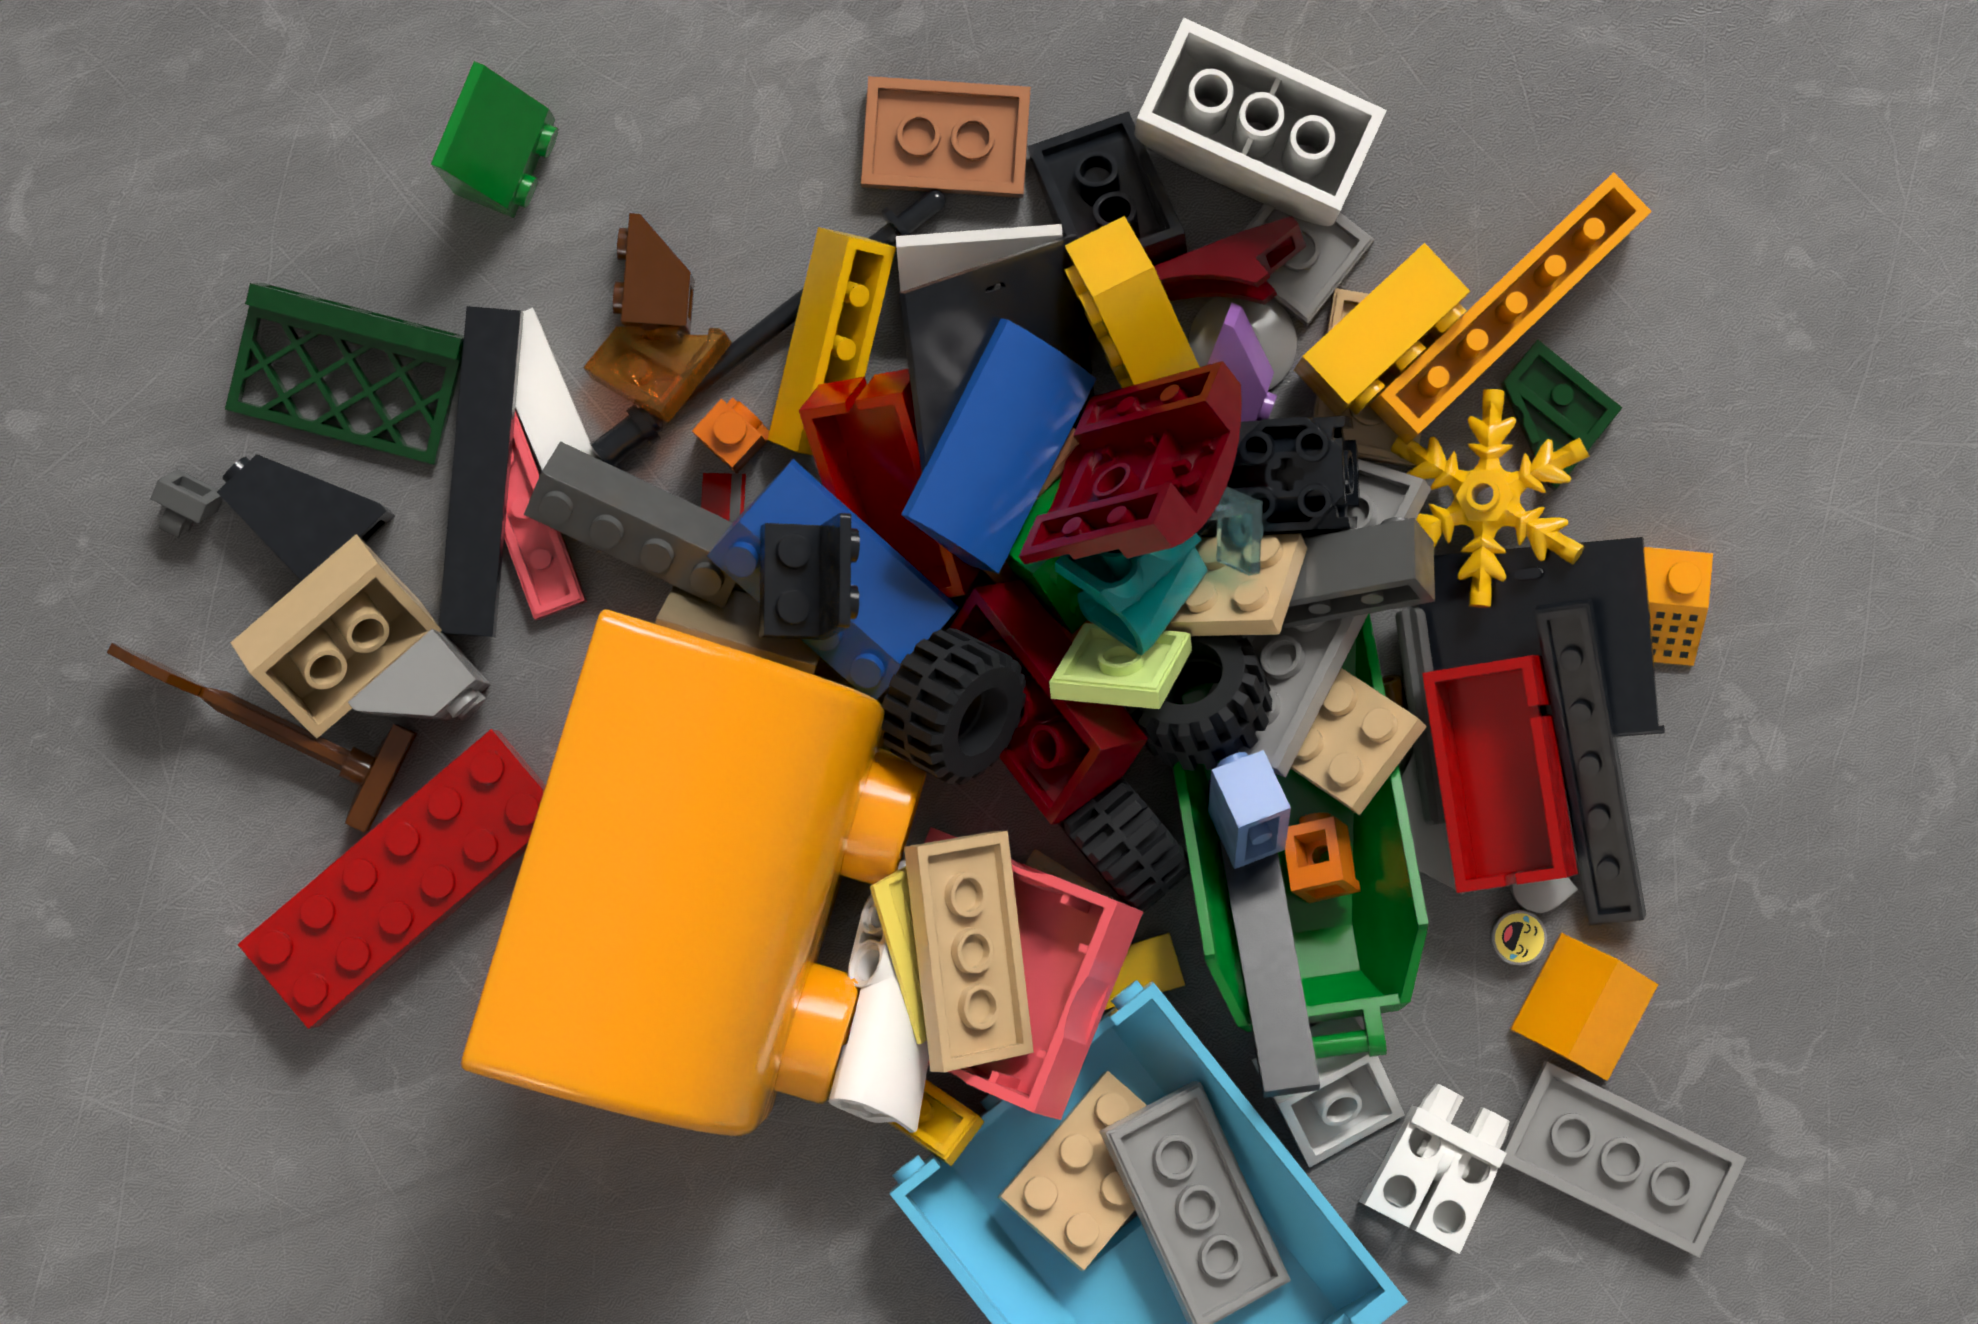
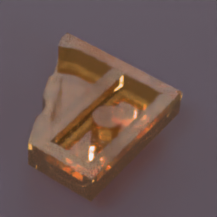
M616 326L583 368L592 380L669 423L732 342L725 331L719 328H709L708 335H684L679 327H659L654 330H643L641 327Z

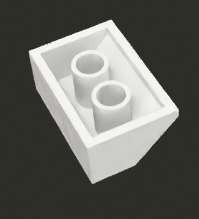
M1062 224L896 236L900 292L1063 237Z

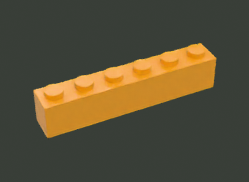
M1613 172L1396 378L1369 406L1408 445L1652 211Z

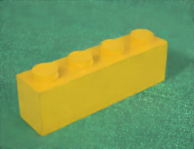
M818 227L767 440L798 453L813 455L799 409L819 384L865 377L896 247L865 237Z

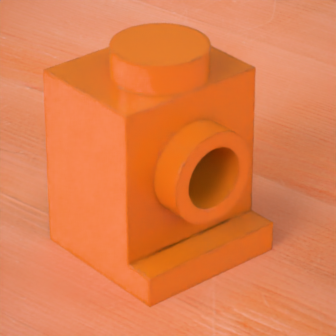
M733 397L728 403L720 399L692 430L696 438L736 474L768 441L769 430L763 425V422L740 401L737 402Z
M1313 813L1301 817L1299 824L1288 827L1285 854L1291 892L1308 903L1361 892L1360 882L1355 877L1347 825L1329 813ZM1328 851L1330 861L1319 863L1322 853Z

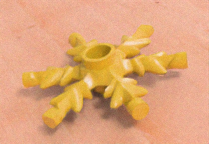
M1498 389L1483 390L1482 420L1474 416L1468 417L1469 427L1480 443L1468 444V447L1480 458L1474 469L1470 471L1458 469L1455 451L1446 460L1443 449L1434 436L1429 438L1427 449L1415 440L1406 445L1399 436L1391 448V452L1416 465L1406 474L1422 479H1435L1430 486L1431 490L1449 486L1453 491L1454 499L1447 509L1435 504H1428L1433 515L1419 513L1416 521L1433 540L1434 548L1442 534L1447 543H1450L1456 525H1467L1472 529L1474 539L1460 551L1472 554L1461 567L1458 579L1464 580L1472 576L1469 606L1476 608L1491 607L1492 577L1501 582L1506 580L1505 571L1494 554L1506 553L1505 549L1494 540L1496 532L1501 527H1515L1519 546L1528 537L1531 548L1540 561L1545 560L1548 548L1573 565L1584 550L1582 544L1559 532V530L1569 524L1567 519L1560 517L1539 518L1545 507L1525 511L1520 503V496L1527 488L1540 493H1546L1541 482L1563 484L1571 481V477L1563 469L1590 457L1582 440L1579 437L1553 452V442L1547 439L1541 445L1532 463L1525 453L1522 457L1519 471H1505L1500 465L1499 458L1508 452L1513 445L1501 443L1513 429L1516 418L1509 417L1502 420L1505 391ZM1485 488H1492V500L1485 505L1477 504L1476 498L1478 494Z

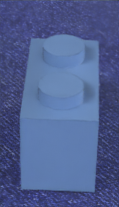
M1264 750L1248 755L1246 752H1239L1224 758L1218 763L1217 768L1211 771L1208 813L1233 868H1239L1285 850L1291 807Z

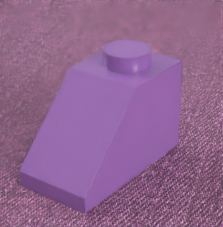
M1231 303L1207 365L1223 361L1240 382L1242 397L1241 422L1268 419L1277 395L1268 392L1274 371L1242 306Z

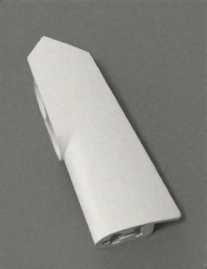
M906 860L900 861L898 870L906 866ZM871 894L865 902L861 913L848 967V977L850 979L855 978L858 984L854 983V986L861 990L848 1043L841 1048L828 1102L841 1110L870 1122H897L912 1133L918 1129L929 1062L927 1041L922 1044H917Z

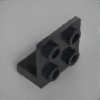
M838 513L821 525L764 523L761 525L759 638L826 640L848 629L851 619L857 618L859 590L857 585H851V563H856L858 560L860 536L858 529L851 528V514Z

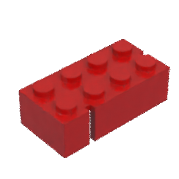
M909 369L875 374L868 384L865 377L819 384L799 409V414L823 486L947 597L965 595L980 569L968 566L901 515L922 474Z
M1530 655L1422 673L1456 892L1462 893L1504 887L1515 883L1518 885L1577 875V864L1553 715L1542 716L1540 706L1551 705L1542 655Z

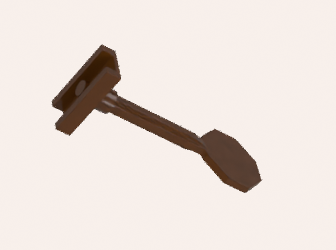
M111 643L107 651L113 657L156 679L200 697L217 712L340 770V777L359 785L352 800L345 824L364 833L370 831L417 733L399 724H393L378 746L374 756L356 747H353L350 751L321 736L316 738L308 730L228 691L206 687L192 678L122 645Z

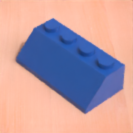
M792 459L729 526L707 554V557L760 603L761 525L764 523L821 525L838 513L851 514V528L858 529L860 536L858 560L856 563H851V585H857L859 590L857 618L851 619L848 629L826 640H801L858 691L877 699L889 687L893 675H896L901 666L900 663L907 654L910 655L914 651L915 645L923 638L928 640L933 632L940 630L959 606L828 491L799 463Z

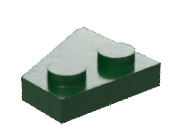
M1538 339L1501 383L1534 457L1547 439L1552 440L1553 452L1580 437L1588 451L1623 408ZM1578 463L1564 468L1563 471L1569 475ZM1546 482L1547 486L1553 491L1561 485L1559 483Z

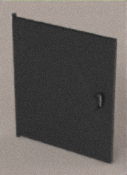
M1070 234L899 292L921 472L927 466L1000 319L1009 320L1034 334L1092 375L1085 310L1065 273V269L1074 265L1065 245L1077 240V235ZM1092 387L1073 425V428L1075 429L1078 426V423L1083 415V412L1088 404L1090 397L1094 396V387Z
M1643 537L1580 542L1584 546V550L1573 565L1548 548L1544 561L1537 559L1531 547L1505 549V554L1494 553L1505 571L1506 580L1501 582L1492 577L1490 608L1470 607L1469 599L1472 576L1464 580L1458 579L1461 567L1472 553L1434 555L1435 602L1419 604V608L1426 614L1433 671L1530 655H1542L1534 613L1536 606L1592 598L1616 737L1665 733V726H1659ZM1551 705L1540 706L1542 716L1552 715Z

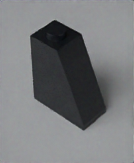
M258 454L251 460L243 457L234 463L222 477L226 484L217 491L301 581L354 535L357 534L367 544L395 517L388 508L380 503Z

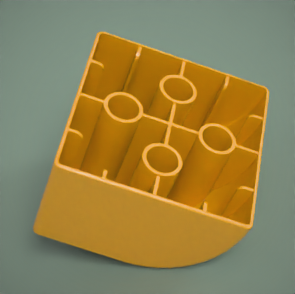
M608 609L602 610L594 627L461 1059L462 1069L494 1080L598 1109L678 1128L728 1136H742L753 1132L769 1116L777 1092L818 1104L825 1103L833 1085L841 1048L846 1044L848 1032L853 1021L861 990L854 986V983L858 984L855 978L850 979L847 972L817 964L843 876L873 885L898 871L927 772L901 759L892 752L882 749L884 743L882 737L885 731L881 729L884 719V709L881 704L865 693L822 677Z

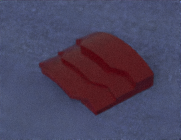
M1220 361L1090 397L1073 435L1079 445L1075 447L1065 461L1059 488L1048 513L1036 517L1019 554L1021 561L1024 564H1029L1070 554L1073 559H1079L1119 549L1126 558H1132L1173 548L1194 536L1204 526L1219 504L1232 473L1238 448L1242 410L1241 384L1226 364Z

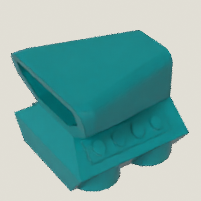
M1197 533L1184 543L1173 548L1132 558H1126L1119 549L1079 559H1073L1070 554L1059 556L1060 558L1055 562V572L1082 589L1078 593L1077 598L1085 618L1139 655L1146 653L1155 644L1206 575L1208 569L1195 547L1202 540Z

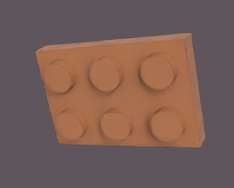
M868 76L861 187L923 192L939 190L942 193L1023 198L1031 87Z

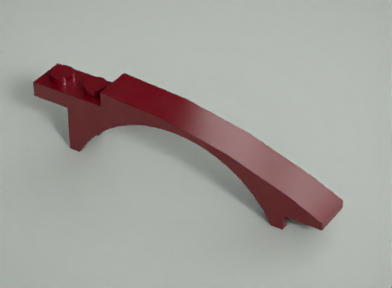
M1291 216L1241 231L1155 265L1154 268L1170 302L1195 297H1226L1265 305L1277 296L1276 290L1267 281L1270 275L1306 247V243L1298 222ZM1086 317L1090 344L1097 337Z

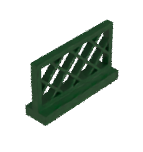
M263 282L250 283L245 305H249L225 410L429 464H437L462 363L464 335ZM261 319L280 323L291 341L290 345L268 358L256 340ZM293 327L311 332L299 338ZM322 334L334 339L344 358L319 372L304 344ZM345 341L364 346L351 352ZM375 348L386 352L396 372L371 385L356 358ZM296 350L312 377L287 391L271 364ZM254 353L259 363L249 369ZM398 355L416 360L404 366ZM424 362L446 367L441 390L423 399L408 372ZM349 364L364 391L339 405L323 378L342 366ZM263 369L279 396L263 406L243 402L242 397L247 378ZM401 377L416 405L391 419L376 391ZM316 383L331 410L319 418L311 420L302 417L291 397ZM366 397L370 399L384 423L367 434L355 431L343 412ZM438 400L434 417L428 405ZM283 402L289 413L277 411L272 408L276 407L277 405ZM419 410L431 428L427 450L407 445L396 427V424ZM336 416L342 427L324 422ZM388 429L394 441L376 436Z

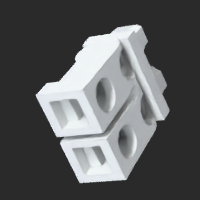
M1435 1084L1424 1097L1419 1107H1410L1404 1123L1397 1132L1372 1182L1368 1183L1358 1202L1460 1254L1494 1181L1497 1170L1507 1155L1500 1148L1505 1140L1510 1121L1481 1107L1467 1133L1451 1124L1464 1097L1440 1084ZM1432 1181H1434L1433 1184H1432V1186H1431V1188H1430V1190H1429V1192H1428V1194H1427V1196H1426V1198H1425V1200H1424V1202H1423V1204H1422V1206H1421V1208L1419 1209V1207H1420V1205H1421V1203H1422V1201H1423V1199H1424V1197H1425V1195H1426V1193H1427V1191H1428V1189H1429V1187H1430Z

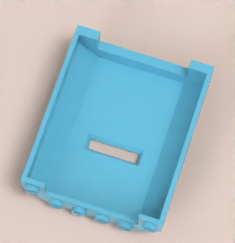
M1136 980L1111 1000L1115 1008L1105 1014L1100 1020L1061 1120L1030 1112L988 1094L980 1101L986 1109L979 1115L984 1124L952 1166H949L933 1154L924 1161L917 1155L892 1175L897 1184L890 1190L889 1194L992 1324H1188L1138 1215L1118 1230L1087 1268L1080 1271L1003 1203L998 1196L1105 1071L1113 1074L1146 1105L1161 1099L1192 1081H1198L1203 1086L1291 1279L1290 1282L1214 1324H1381L1408 1302L1153 981L1142 987L1138 980Z

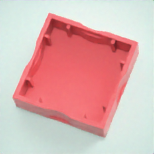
M930 827L924 843L957 837ZM1011 859L1034 1053L948 1071V1073L958 1076L970 1086L1030 1112L1061 1120L1143 911Z

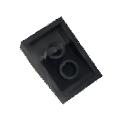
M1129 111L1027 146L1054 225L1062 224L1063 237L1075 234L1079 239L1125 216L1153 266L1187 253L1183 227L1145 145L1134 135L1135 124Z

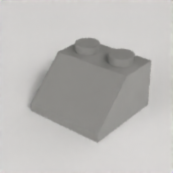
M431 629L348 703L355 711L373 716L451 720L458 716L463 720L485 702L486 698L482 695V692L491 684L448 635Z

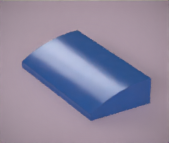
M1000 319L901 515L968 566L999 574L1096 378L1034 334L1009 320Z

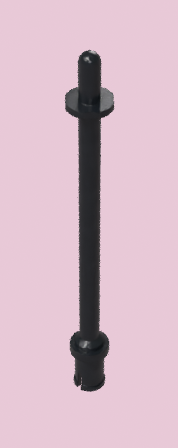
M931 190L898 216L889 207H886L882 210V215L887 224L868 239L891 246L896 245V236L910 235L911 232L945 206V195L939 190ZM803 289L650 406L641 405L639 408L634 404L626 411L629 415L599 439L590 443L602 461L615 467L646 442L650 441L653 445L661 439L658 433L662 431L663 423L796 321Z

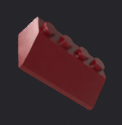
M1022 579L974 588L950 628L963 631L1004 652L1021 665V674L1025 675L1026 686L1023 691L1026 694L1025 705L1021 710L1020 715L1022 717L1011 737L1012 740L1008 747L1002 751L999 758L1051 825L1060 823L1120 779L1148 738L1121 705L1051 699L1049 681L1072 645V642Z

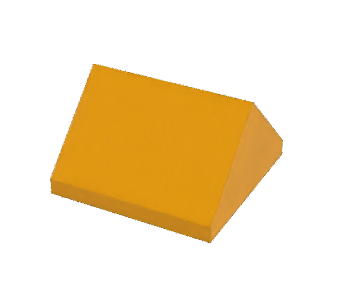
M1560 933L1510 1029L1608 1081L1659 984L1622 961L1564 933Z

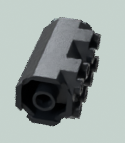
M1293 417L1241 422L1236 458L1227 487L1213 514L1197 532V535L1357 528L1358 517H1347L1348 506H1359L1358 449L1356 440H1345L1343 429L1354 428L1352 417Z

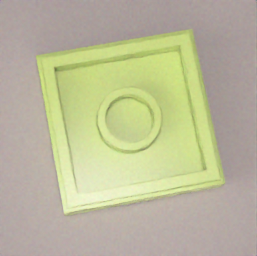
M1085 623L1049 681L1051 699L1160 709L1192 651L1191 633L1164 630L1155 644L1146 653L1139 655L1095 624Z

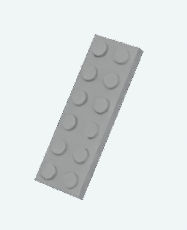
M1358 459L1359 506H1348L1347 517H1358L1357 528L1378 525L1385 519L1392 517L1416 519L1431 491L1427 482L1422 478ZM1333 529L1291 531L1290 534H1301L1302 538L1305 539L1329 534ZM1368 614L1281 629L1280 634L1242 636L1243 638L1247 637L1268 681L1271 689L1269 694L1272 698V711L1266 712L1269 723L1265 731L1255 732L1258 742L1251 749L1243 746L1238 752H1246L1248 755L1264 750L1274 773L1286 778ZM1213 683L1208 695L1214 691L1218 685L1217 683Z

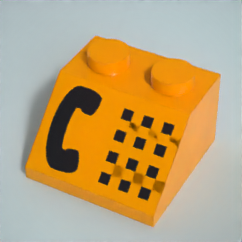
M1644 547L1654 663L1694 666L1709 608L1713 553Z

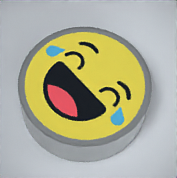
M1513 910L1502 914L1496 919L1490 931V943L1494 953L1504 962L1513 965H1526L1534 962L1542 955L1547 944V933L1545 926L1537 916L1527 911Z

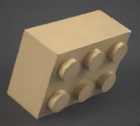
M356 534L230 643L249 673L311 734L318 738L352 709L348 702L431 629L438 632L442 630L422 602Z

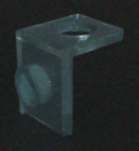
M1226 487L1218 506L1207 520L1218 519L1216 560L1248 576L1259 574L1261 539L1263 536L1262 501Z

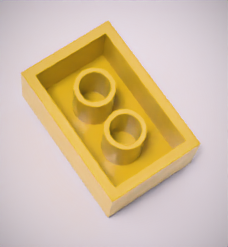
M1125 216L1065 245L1074 264L1065 269V273L1083 305L1085 315L1098 341L1101 343L1105 357L1122 388L1199 367L1155 268Z
M1424 243L1302 356L1294 371L1336 416H1341L1348 408L1357 415L1385 387L1384 383L1380 380L1382 376L1390 371L1397 378L1426 349L1420 342L1425 336L1429 334L1436 341L1466 312V309L1460 303L1470 293V290Z

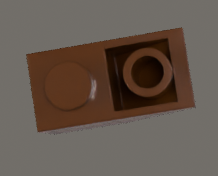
M629 213L628 228H619L617 259L626 262L624 282L615 281L613 314H621V322L626 329L691 334L695 285L691 272L641 214Z

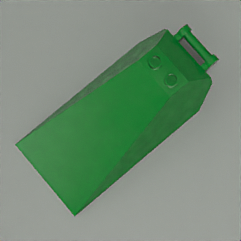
M1369 613L1341 668L1385 696ZM1213 683L1201 684L1189 689L1175 704H1191L1207 697ZM1178 762L1173 767L1204 960L1237 1026L1246 1032H1252L1216 829L1208 813V783L1211 780L1212 769L1207 770L1204 764H1198L1195 771L1183 770L1180 762ZM1399 764L1360 815L1292 769L1289 770L1286 778L1275 774L1291 807L1288 827L1299 824L1301 817L1313 813H1329L1348 826L1355 877L1360 882L1361 892L1308 903L1291 892L1285 850L1278 852L1309 1023L1358 1016L1363 1018L1364 1030L1312 1037L1316 1059L1363 1052H1368L1369 1057L1386 1055V1040L1381 1013L1399 1011L1411 1002L1429 925ZM1328 851L1322 853L1319 863L1330 861Z

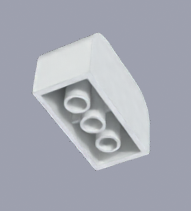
M1183 18L1139 112L1134 135L1146 147L1182 167L1263 204L1266 203L1276 207V210L1317 225L1332 226L1342 209L1387 110Z

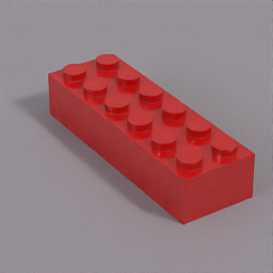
M490 729L237 945L308 1029L320 1027L526 851L546 785L504 735L498 730Z

